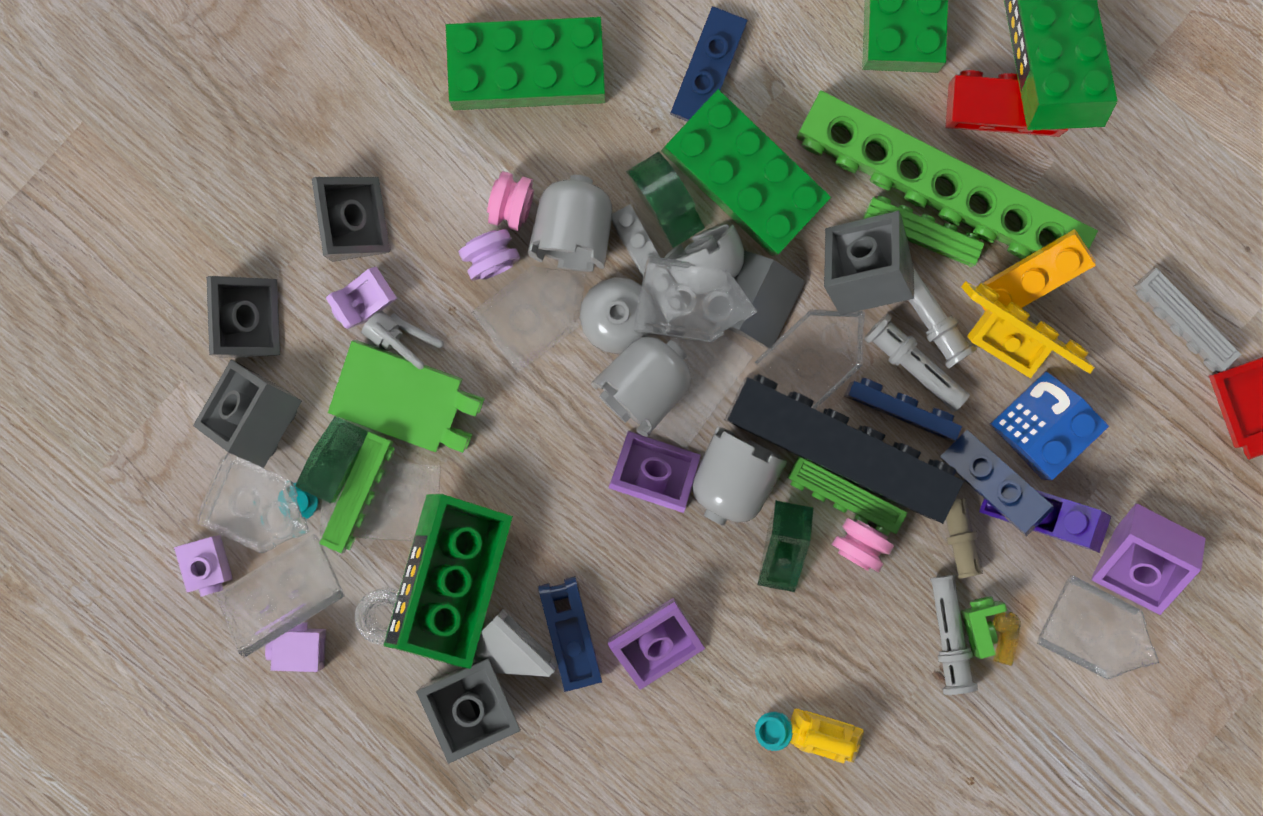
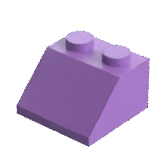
M1136 503L1117 525L1091 580L1161 615L1201 571L1206 538Z

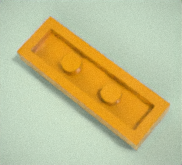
M1074 229L986 280L983 284L998 293L1000 297L997 301L1005 306L1013 302L1022 308L1096 266V260Z

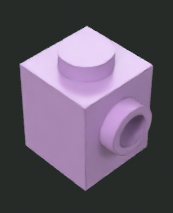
M221 535L174 547L186 592L199 589L200 596H205L222 591V582L233 579Z
M287 621L284 622V628L272 631V637H267L265 646L266 660H271V671L319 672L322 670L325 663L326 629H307L308 622Z

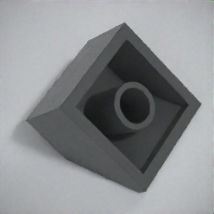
M900 211L825 228L824 288L840 315L914 299V267Z
M231 359L193 426L227 452L264 468L269 458L276 452L278 443L286 428L294 420L302 400Z
M489 658L473 663L471 669L460 668L422 685L416 691L448 764L521 731Z

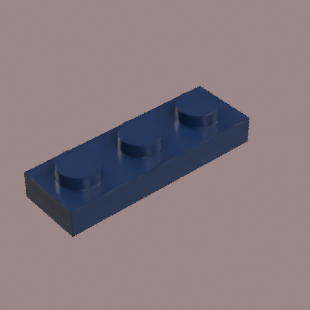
M862 377L860 383L856 381L849 383L844 397L948 441L957 440L962 426L953 422L954 415L934 407L931 413L917 407L919 403L917 399L899 392L896 398L882 393L881 391L884 386Z

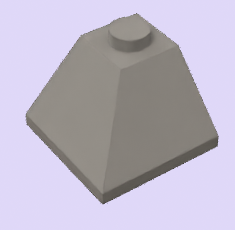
M504 609L481 631L473 660L476 663L489 658L495 673L550 677L557 667L556 659Z

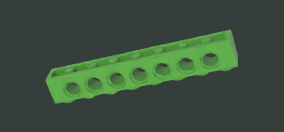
M820 90L796 139L802 141L801 146L805 150L818 156H822L824 152L837 159L836 165L851 173H856L857 170L868 174L871 176L870 182L888 191L893 187L905 193L904 199L911 204L921 208H925L927 204L939 210L938 216L954 225H959L962 222L974 228L973 234L978 235L980 239L990 243H994L996 239L1008 245L1007 251L1020 259H1024L1043 248L1039 242L1041 230L1049 231L1054 236V239L1057 240L1075 229L1088 250L1098 230ZM838 126L844 127L850 134V141L845 144L835 142L831 136V129ZM869 144L879 145L884 151V159L882 161L869 159L865 152L866 146ZM901 162H913L918 168V177L915 179L904 177L900 171ZM944 178L951 183V196L945 197L937 193L935 189L936 179ZM971 196H980L985 200L987 206L985 214H977L970 208L969 201ZM1006 213H1013L1020 219L1021 227L1018 232H1013L1005 226L1004 217Z

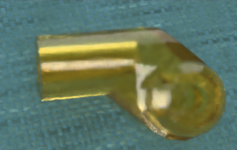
M1002 612L996 614L993 619L995 630L1000 632L995 650L996 655H994L993 661L1012 666L1019 642L1021 621L1013 612L1008 614Z

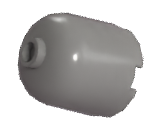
M571 175L570 180H560L549 185L543 191L540 198L528 249L529 256L539 262H543L544 256L559 260L557 267L561 269L592 272L594 264L603 269L606 262L612 220V203L608 194L598 186L593 185L591 178L583 175Z
M642 337L626 348L592 381L591 385L595 389L600 388L604 390L599 397L622 421L626 423L632 418L640 425L637 428V432L647 437L690 387V371L683 361L687 355L672 340L665 344L657 338Z
M717 426L694 476L692 484L693 495L697 502L706 508L704 516L720 525H725L727 519L737 523L748 522L761 511L788 461L751 440L746 443L736 438L734 432Z

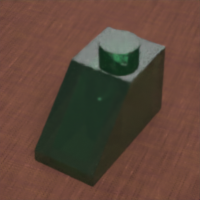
M335 416L312 449L295 487L329 503H337L369 431Z
M775 500L768 525L757 585L790 592L796 591L811 542L813 507Z

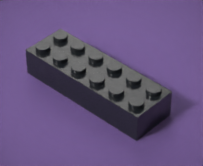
M760 374L755 375L753 379L749 377L743 379L724 419L725 421L924 517L944 524L964 482L954 476L957 469L936 459H929L928 463L919 459L920 451L901 442H894L893 446H890L883 442L885 434L866 425H859L857 430L847 425L849 417L833 409L825 408L823 413L811 407L814 400L793 391L789 392V395L786 396L776 391L777 382Z

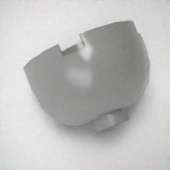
M724 224L692 237L694 242L689 244L685 250L682 244H680L665 256L664 260L671 274L681 286L695 293L710 291L712 296L729 290L733 286L731 280L739 274L744 263V248L735 226L729 227L728 224Z
M614 277L600 281L588 291L581 303L579 318L583 333L593 346L604 352L620 355L637 339L650 337L655 326L656 310L652 297L643 286L631 279Z

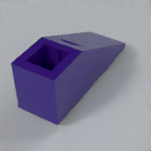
M1036 490L1053 505L1054 510L1033 531L1100 553L1112 516L1102 510ZM983 499L980 513L1009 522L991 504Z

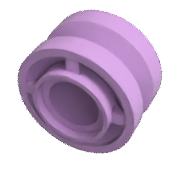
M507 229L484 233L467 242L466 246L458 251L463 262H472V266L467 270L472 281L478 279L485 280L501 274L513 267V264L520 259L517 249L507 248L506 246L512 239Z

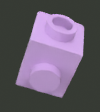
M377 267L367 269L346 287L332 292L326 297V300L332 307L334 317L346 329L366 323L377 311L383 310L397 299Z

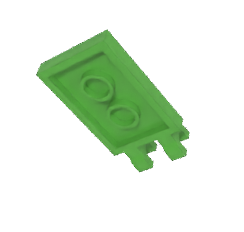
M352 340L328 413L433 452H437L440 444L443 443L447 447L463 453L465 449H468L473 434L451 427L456 411L458 409L476 417L477 413L481 412L485 398L459 390L463 380L460 377L424 365V368L420 370L402 356L358 340Z

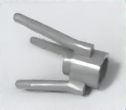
M382 310L377 311L366 322L361 331L370 340L368 342L369 345L383 350H390L393 347L420 370L424 368V363L399 341L403 334L399 328L438 348L444 346L443 341L405 322L396 313L389 317Z

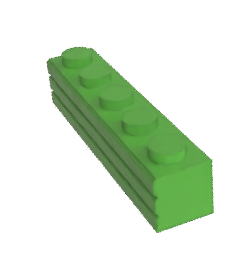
M883 196L872 197L863 219L900 211L907 241L969 267L976 265L984 246V242L979 241L980 237L970 232H967L966 235L957 232L958 228L948 223H944V226L935 222L936 219L926 214H922V216L913 213L912 208L905 205L894 206L890 204V199Z
M368 432L319 544L339 553H345L346 549L351 550L356 539L352 535L356 527H361L366 516L362 514L366 505L370 506L374 499L375 492L372 490L375 483H380L384 476L385 470L382 467L386 460L390 461L395 451V448L392 447L393 441L373 432Z
M797 457L787 476L788 479L792 480L791 486L801 491L804 488L813 491L812 497L822 502H825L826 499L834 502L833 507L845 514L847 510L855 513V519L865 524H868L869 521L876 524V530L889 536L890 532L897 534L907 515V512L802 457Z

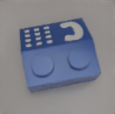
M1047 371L1039 376L990 423L995 431L1042 480H1053L1109 427L1081 396Z

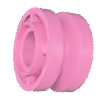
M502 171L498 180H495L487 208V213H489L488 223L499 226L503 220H507L509 229L519 232L522 224L526 222L534 195V189H532L533 179L522 177L516 183L513 180L512 173Z
M847 518L842 526L847 533L846 536H836L831 545L839 549L838 553L858 566L867 571L871 568L879 573L884 565L879 558L880 554H890L894 545L887 541V536L860 520L854 522Z

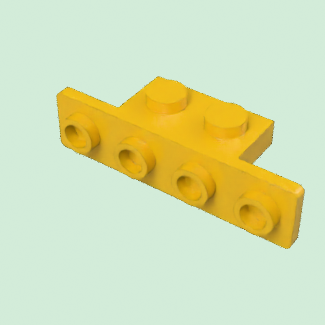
M965 281L961 286L973 301L987 309L967 335L968 339L975 345L1030 379L1052 350L1089 374L1094 370L1095 367L1086 359L1089 352L1071 339L1067 344L1057 339L1060 334L1043 321L1035 325L1027 320L1030 314L1017 304L1010 302L1008 306H1005L997 301L1000 295L987 285L980 282L975 287Z

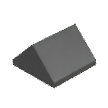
M379 177L311 178L324 257L335 262L390 252Z
M744 250V263L739 274L731 280L733 286L719 295L712 296L702 317L772 350L805 281L775 260Z
M207 276L209 355L219 358L280 355L277 279Z

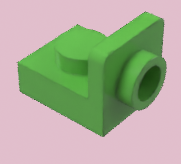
M992 596L970 601L971 608L961 610L973 656L980 659L996 655L993 645L998 643L995 627L992 621L987 622L986 617L1007 611L1004 602L994 601Z

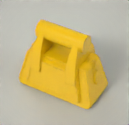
M797 708L794 709L790 720L793 733L790 741L791 744H794L801 751L820 755L844 764V761L855 762L864 733L863 729Z

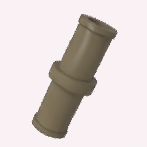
M966 498L955 500L946 518L950 535L946 539L947 544L952 545L958 579L983 574L975 544L978 535L977 531L973 532Z

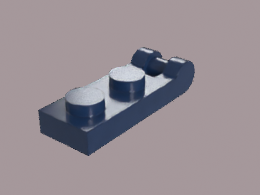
M576 576L564 579L565 583L550 586V583L538 586L564 692L602 683L603 681ZM569 598L571 609L557 612L554 601Z

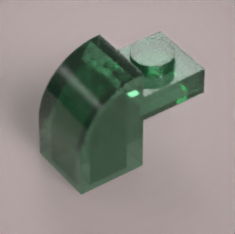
M659 151L626 171L641 200L652 212L664 236L673 248L705 229L695 209L696 205L675 170Z

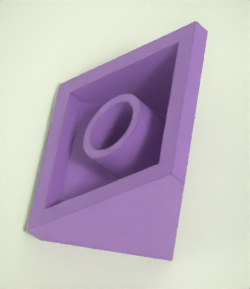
M628 431L609 489L684 513L701 455Z
M674 598L608 638V645L640 690L705 649Z

